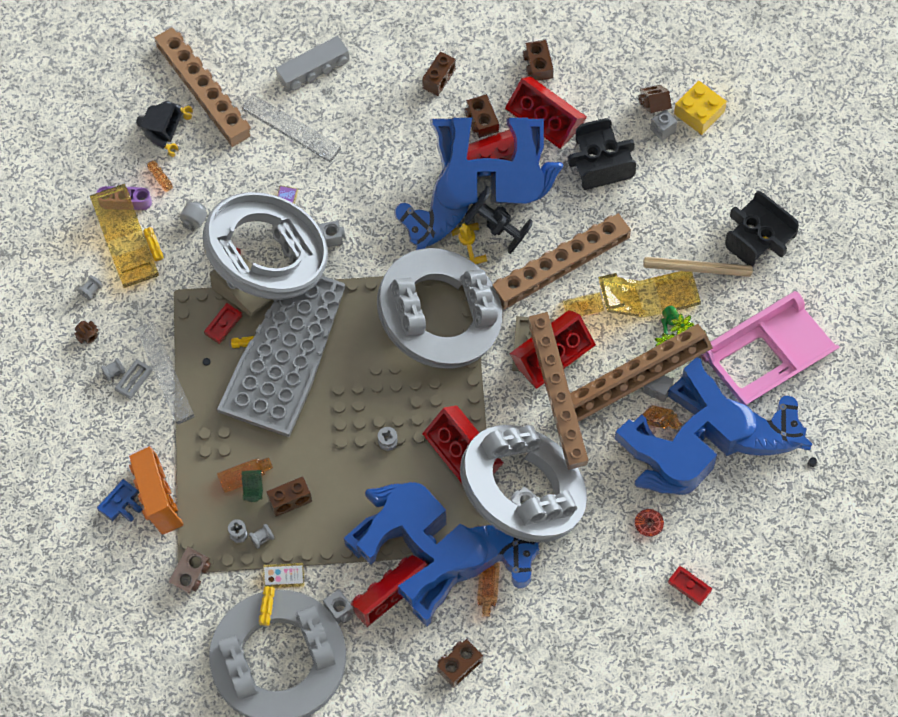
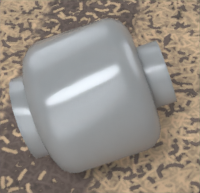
M197 201L187 203L180 213L182 225L190 230L192 228H200L207 217L205 206Z

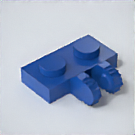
M124 479L97 507L98 511L112 522L119 514L130 522L134 520L133 515L125 510L127 505L138 513L143 510L133 501L139 493L138 490Z

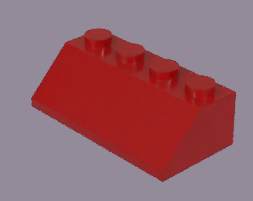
M531 76L521 78L505 107L507 111L517 118L544 119V138L559 149H562L576 134L577 127L583 124L587 116Z
M510 129L470 143L468 145L467 160L493 158L511 161L514 153V139Z
M568 310L551 322L563 369L596 345L580 314ZM531 337L509 354L518 370L537 389L544 384V380Z
M455 405L444 407L422 435L462 483L460 475L462 456L474 437L479 434V431L461 409ZM496 458L494 461L493 475L504 464L500 458Z
M413 554L409 558H403L398 563V567L394 570H388L383 575V579L378 583H372L367 588L368 591L363 595H357L352 600L351 605L354 614L366 627L370 626L403 599L398 593V586L427 567L426 562Z

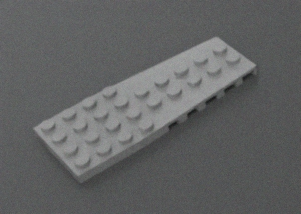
M321 276L318 283L311 290L300 296L289 299H274L271 308L265 314L262 324H259L253 340H250L237 364L217 408L218 413L290 437L312 387L345 290L344 283Z

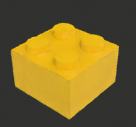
M698 81L675 103L674 115L702 135L725 112L727 101L701 81Z

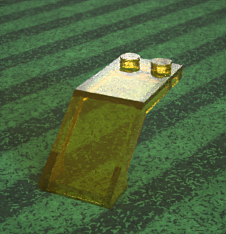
M125 183L90 195L123 288L159 276Z
M679 271L641 281L620 278L617 276V273L598 277L606 310L610 313L644 318L662 314L664 308L668 306H674L677 310L701 305L692 272Z

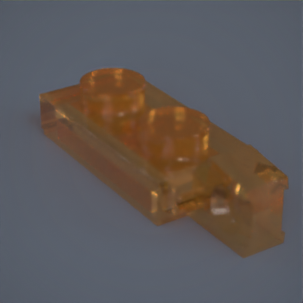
M651 405L642 414L646 417L648 425L664 429L669 426L672 429H678L682 425L677 418V414L671 409Z
M269 457L260 461L257 458L219 472L217 476L224 493L261 479V476L265 475L264 472L273 467Z
M495 563L479 574L477 601L478 605L483 606L482 616L490 617L491 606L496 607L500 563Z

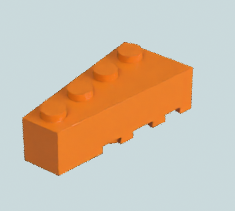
M150 446L130 455L131 464H129V468L136 478L133 482L140 492L138 499L144 505L142 512L147 521L150 520L162 535L184 526L182 519L175 513L178 511V508L170 496L172 492L164 479L166 476L158 455Z

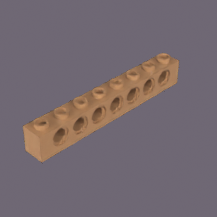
M171 27L155 36L156 47L229 144L234 147L251 137V127L248 121H243L238 108L231 105L232 102L229 96L221 92V86L217 81L214 82L212 80L210 71L202 67V61L198 56L195 57L193 55L191 46L183 42L184 38L179 31L176 32Z
M619 213L614 216L610 215L602 223L592 225L586 232L578 233L568 242H562L556 249L551 252H545L537 260H531L521 269L513 270L507 277L497 279L492 287L498 294L502 307L505 310L629 239L631 229ZM546 267L549 270H542L541 268ZM530 276L533 277V279H526L525 277ZM515 285L517 288L512 289L510 286Z
M548 312L529 316L528 325L567 468L570 470L586 466L589 460Z
M696 324L570 393L578 422L713 349L705 331L699 324Z

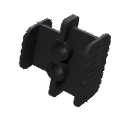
M598 119L583 123L577 127L575 141L579 144L581 152L570 154L568 156L569 167L577 166L584 190L625 181L635 176L636 161L632 159L630 153L634 150L635 143L633 139L617 142L610 119Z
M486 186L478 196L477 202L473 203L467 211L465 224L468 225L476 213L487 219L486 226L494 236L506 231L514 237L508 247V253L511 254L528 233L533 221L529 219L521 230L511 225V215L506 211V208L498 206L493 210L485 204L490 191V187Z
M757 191L754 194V198L742 210L736 206L731 209L730 217L739 225L733 231L727 232L725 246L742 262L753 267L756 260L767 249L772 250L779 257H783L787 251L785 244L791 238L794 239L797 236L799 223L793 215L785 211L784 208L776 204L766 194Z

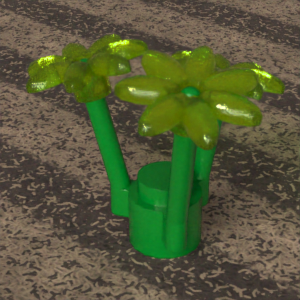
M674 306L664 308L662 311L664 318L661 319L664 333H662V338H655V341L658 342L655 346L675 336L674 333L668 334L667 324L673 326L670 331H677V335L693 327L694 323L689 322L691 315L684 318L683 314H679Z

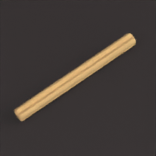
M645 257L643 259L644 268L747 277L753 274V267L750 265Z

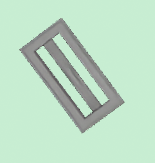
M136 359L114 388L115 391L131 400L153 369ZM138 366H141V368L132 377L131 381L128 383L125 389H122L123 385L126 383V381L129 379L132 373L136 370V368ZM146 369V371L142 374V376L139 378V380L136 382V384L133 386L130 392H128L132 385L135 383V381L138 379V377L141 375V373Z

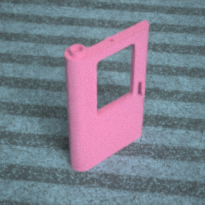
M793 291L712 340L710 343L713 349L700 355L704 362L708 361L738 401L744 405H748L840 348L838 344L835 345L804 309V300L797 291ZM757 338H763L782 361V364L744 388H739L719 362Z

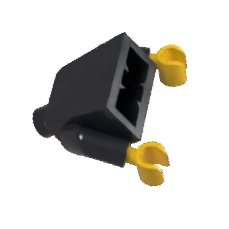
M164 101L158 105L149 106L144 116L137 117L136 123L138 127H141L149 141L161 149H167L169 156L175 157L176 154L170 150L176 149L179 151L178 146L174 143L169 145L167 142L172 141L182 113L184 119H192L190 113H193V108L191 106L182 108L181 105Z

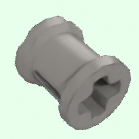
M90 275L84 286L78 288V292L88 300H91L93 298L92 295L98 288L101 289L103 285L96 277Z
M118 358L106 366H101L108 382L111 381L112 377L120 373H126Z
M233 520L229 523L228 532L231 540L235 543L244 542L248 534L244 522Z
M267 524L263 525V528L249 533V537L257 549L266 541L274 540V535Z

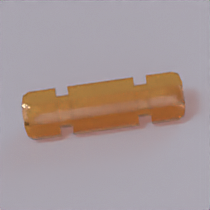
M154 160L147 164L148 169L153 173L152 175L158 183L162 185L163 190L166 192L171 190L173 185L167 179L168 177L163 170L158 167L157 162Z

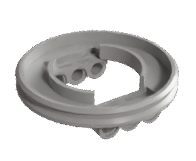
M257 192L240 193L230 196L219 202L212 209L204 225L202 240L205 254L210 264L226 280L231 289L238 288L248 294L266 299L294 298L311 290L318 283L326 268L328 246L320 227L300 207L278 196ZM253 221L272 224L273 237L281 245L283 253L291 260V265L283 268H267L254 263L251 270H249L231 242L234 230L244 223Z
M437 248L415 250L397 259L384 275L377 294L379 318L391 341L412 359L437 368L463 367L481 358L493 345L500 332L502 307L500 298L492 287L493 283L484 270L462 255ZM424 280H440L454 286L456 289L463 285L473 317V322L464 333L454 337H440L425 330L426 320L421 309L417 292H415V284Z
M498 425L485 429L474 437L462 456L460 475L468 499L486 521L505 534L530 542H549L568 534L583 516L586 508L587 493L579 469L568 470L562 448L550 438L537 432L533 425H526L524 427ZM527 453L525 460L534 464L546 475L552 485L554 495L549 494L542 498H530L521 505L514 504L503 495L495 483L493 477L495 459Z
M275 590L270 624L287 623L300 628L314 664L307 677L298 685L281 691L266 690L256 686L243 651L248 638L256 630L263 627L259 625L258 621L259 615H261L262 597L264 596L263 592L247 597L226 613L217 626L211 641L209 663L212 678L218 692L232 709L244 717H308L314 714L332 698L344 675L346 647L338 622L331 612L314 598L295 591Z

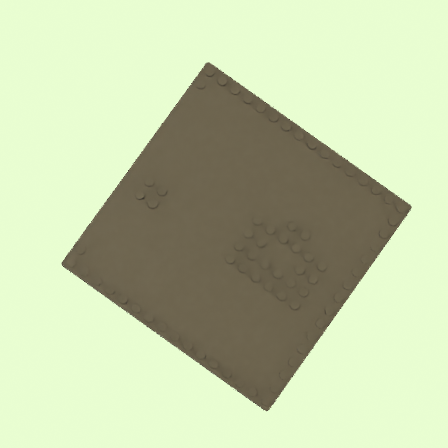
M384 276L333 279L344 283L345 290L312 387L290 437L218 413L217 411L237 364L246 347L242 346L240 348H232L231 339L255 336L259 324H262L265 314L271 308L274 299L250 316L215 292L212 287L175 290L177 516L182 519L184 526L177 528L178 563L187 546L210 558L209 563H211L208 572L367 562L362 556L357 558L345 546L344 537L367 517H371L383 509V507H375L365 496V491L391 484L419 483L425 486L446 509L447 524L433 536L437 542L436 545L459 524L468 528L491 525L477 512L468 499L462 483L422 435L444 407L455 405L461 409L479 433L487 429L481 358L471 364L458 368H437L412 359L391 341L381 324L377 309V294ZM424 280L415 284V292H417L421 309L425 316V330L440 337H454L464 333L473 322V317L463 285L456 289L454 286L440 280ZM228 303L242 312L243 316L224 340L218 344L206 336L204 330L224 305ZM209 358L211 361L210 365L205 366L203 359ZM384 427H391L397 433V446L390 451L381 449L378 444V432ZM303 476L311 493L312 502L276 517L268 501L266 491ZM233 520H241L246 526L248 534L242 543H235L230 538L228 525ZM267 524L274 535V540L266 541L257 549L250 539L249 533H254ZM403 537L392 538L382 545L377 554L376 561L401 560L405 557L409 558L413 553ZM194 557L191 560L193 568H198L201 565L199 557Z

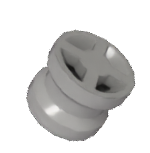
M391 427L380 429L378 432L380 448L390 451L397 446L396 431Z

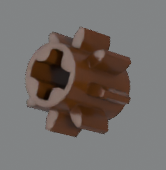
M81 321L75 327V338L81 344L84 341L90 344L98 337L96 333L98 332L97 326L92 321L89 323Z

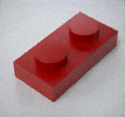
M226 303L204 330V334L220 344L243 316L242 312Z
M679 566L668 580L671 586L699 606L702 605L713 589L682 566Z

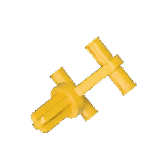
M478 222L469 225L464 223L462 227L454 228L451 231L452 236L458 235L460 243L467 246L469 260L475 264L488 262L486 254L474 257L471 244L475 241L474 231L480 230Z

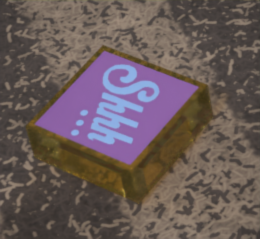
M280 185L277 196L295 204L298 188Z

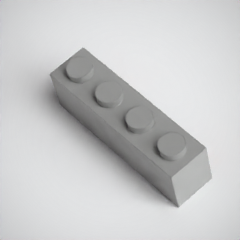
M337 35L276 67L277 78L287 92L297 90L302 84L314 81L321 74H328L333 68L345 65L350 60L349 50Z

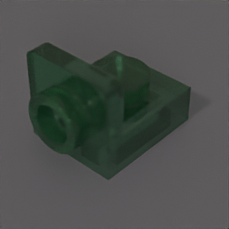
M262 470L242 471L243 500L257 502L263 499Z

